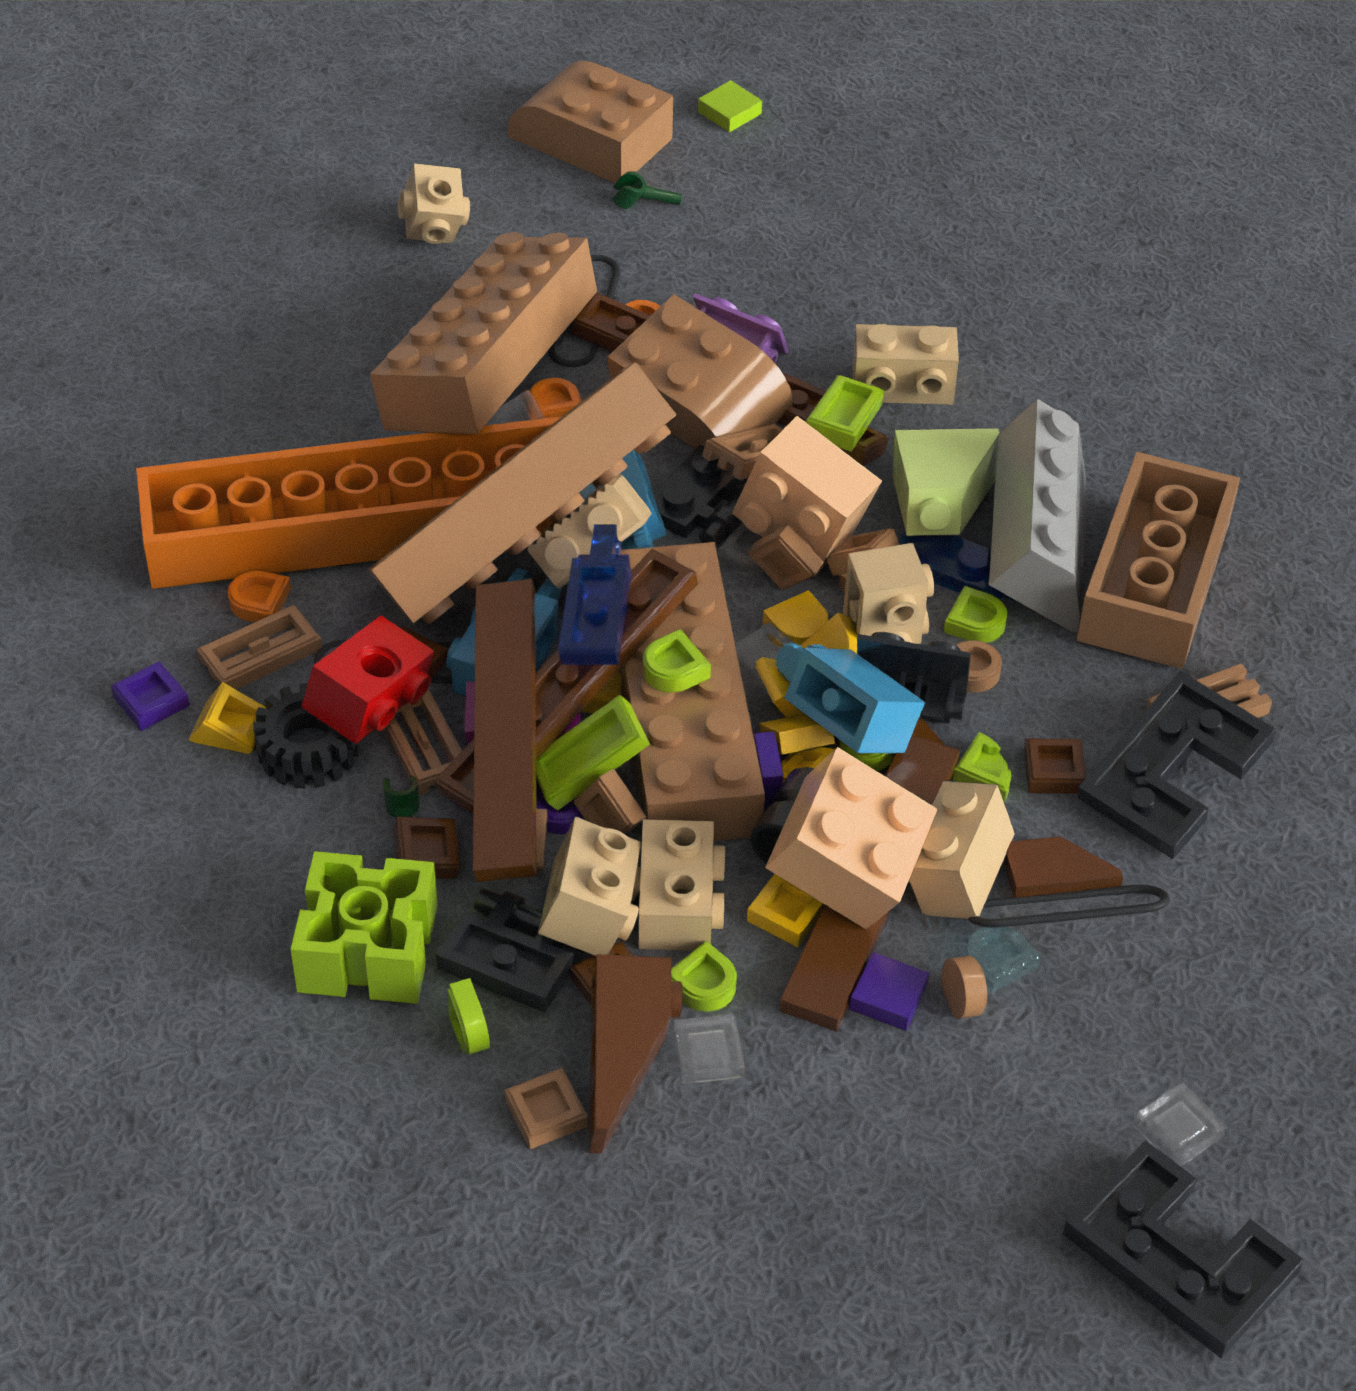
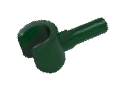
M635 171L624 173L613 186L616 190H619L613 197L614 203L625 209L631 208L639 198L680 205L682 198L680 193L646 185L643 177Z
M410 775L411 787L402 792L391 789L390 778H386L384 781L385 808L387 813L396 819L397 817H413L419 810L418 781L413 775Z

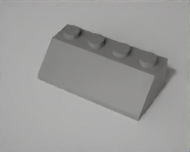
M1037 399L998 434L989 585L1067 630L1078 632L1083 603L1086 474L1079 423L1072 420L1065 412L1055 410Z

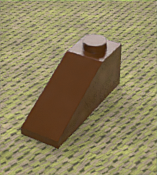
M597 954L591 980L589 1153H602L663 1045L670 1019H680L682 1010V982L671 981V958Z

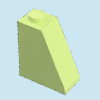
M998 428L895 430L893 480L907 536L961 534L995 482L998 434L1000 433Z

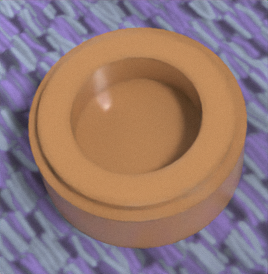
M968 640L956 644L961 651L971 653L967 692H983L994 687L999 681L1002 667V658L999 652L993 646L977 640Z
M970 955L946 959L942 969V988L953 1017L963 1019L980 1016L987 1004V985L981 965Z

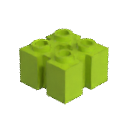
M314 851L305 887L308 910L300 909L290 949L297 993L346 997L348 985L368 986L369 998L371 1000L418 1004L426 967L424 944H430L438 907L434 862L386 858L383 870L363 868L361 855Z

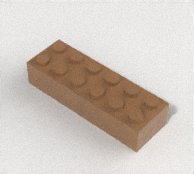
M518 232L505 233L496 237L483 254L453 283V286L410 329V332L370 374L383 429L388 431L478 434L596 294L597 287L587 238L568 237L565 233H551L543 237H523Z
M634 362L615 374L380 559L368 571L408 621L415 623L421 618L424 623L430 624L454 605L453 601L449 598L452 592L463 584L467 589L471 588L472 590L476 588V585H480L498 570L492 562L495 558L506 550L510 555H517L541 536V533L536 528L538 524L547 517H550L553 522L557 519L560 521L585 501L579 494L581 490L590 483L595 488L600 485L604 486L628 467L622 459L633 449L637 454L643 451L647 452L667 437L671 431L665 424L674 418L676 413L639 365Z
M715 542L608 551L606 553L607 596L651 549L695 571L698 585L619 669L623 698L630 702L650 743L649 746L633 756L640 806L647 816L645 819L714 821V841L750 838L753 828L764 813L765 792ZM681 629L711 664V678L681 692H662L651 687L644 679L643 653L651 642Z

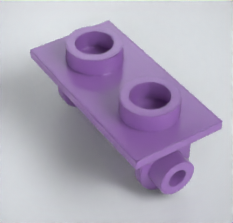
M694 294L693 299L697 309L756 345L775 364L778 359V351L784 354L789 352L782 328L773 319L761 314L753 317L738 311L732 303L720 297H713L711 300L699 294Z

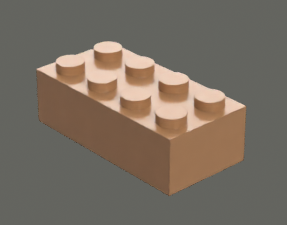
M1136 452L1085 594L1076 641L1184 669L1229 527L1240 477Z

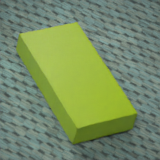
M837 375L807 418L806 423L837 447L852 452L882 406L885 391Z
M618 695L554 741L536 760V779L547 803L556 810L561 809L582 794L600 776L612 769H617L650 745L630 702L621 695Z

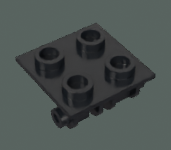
M875 632L871 636L858 634L857 654L904 688H914V695L918 698L921 697L922 690H926L922 719L947 724L950 723V719L962 720L965 698L961 697H966L971 653L963 652L958 646L948 642L933 641L927 645L905 642L899 635L889 632Z

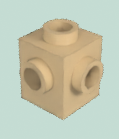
M414 163L405 188L401 190L398 199L399 219H405L406 239L422 240L431 244L454 242L460 226H466L470 213L469 198L463 196L461 169Z

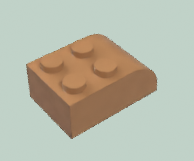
M576 61L569 64L511 115L508 122V137L616 183L624 173L628 171L637 172L672 139L673 95L594 62Z
M675 294L608 356L610 378L634 362L639 365L676 413V416L665 425L671 431V434L694 449L699 445L705 447L706 440L775 424L783 416L785 410L789 406H793L792 393L786 378L766 353Z

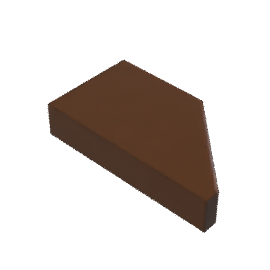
M1061 836L1011 841L1003 860L1012 894L1015 898L1121 886L1123 881L1121 869Z

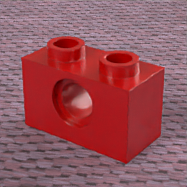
M380 615L313 665L301 707L356 744L374 729L381 731L386 728L396 712L408 702L414 705L424 696L431 683V676L428 675V671L435 651Z

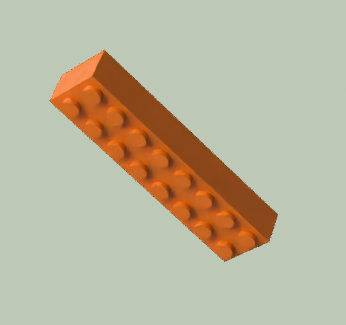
M560 417L486 425L478 434L428 432L136 468L143 545L151 588L157 589L235 579L237 576L249 571L282 573L380 560L555 423ZM547 517L536 528L538 531H543L553 521L550 517Z

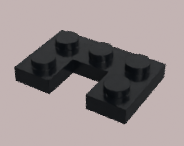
M1180 671L1081 783L1078 790V798L1171 859H1174L1207 820L1208 807L1167 782L1169 777L1194 750L1241 780L1273 743L1276 729Z
M1145 1140L1066 1220L1063 1235L1214 1354L1222 1358L1299 1274L1304 1259L1251 1219L1212 1260L1207 1258L1164 1225V1222L1194 1192L1197 1178Z

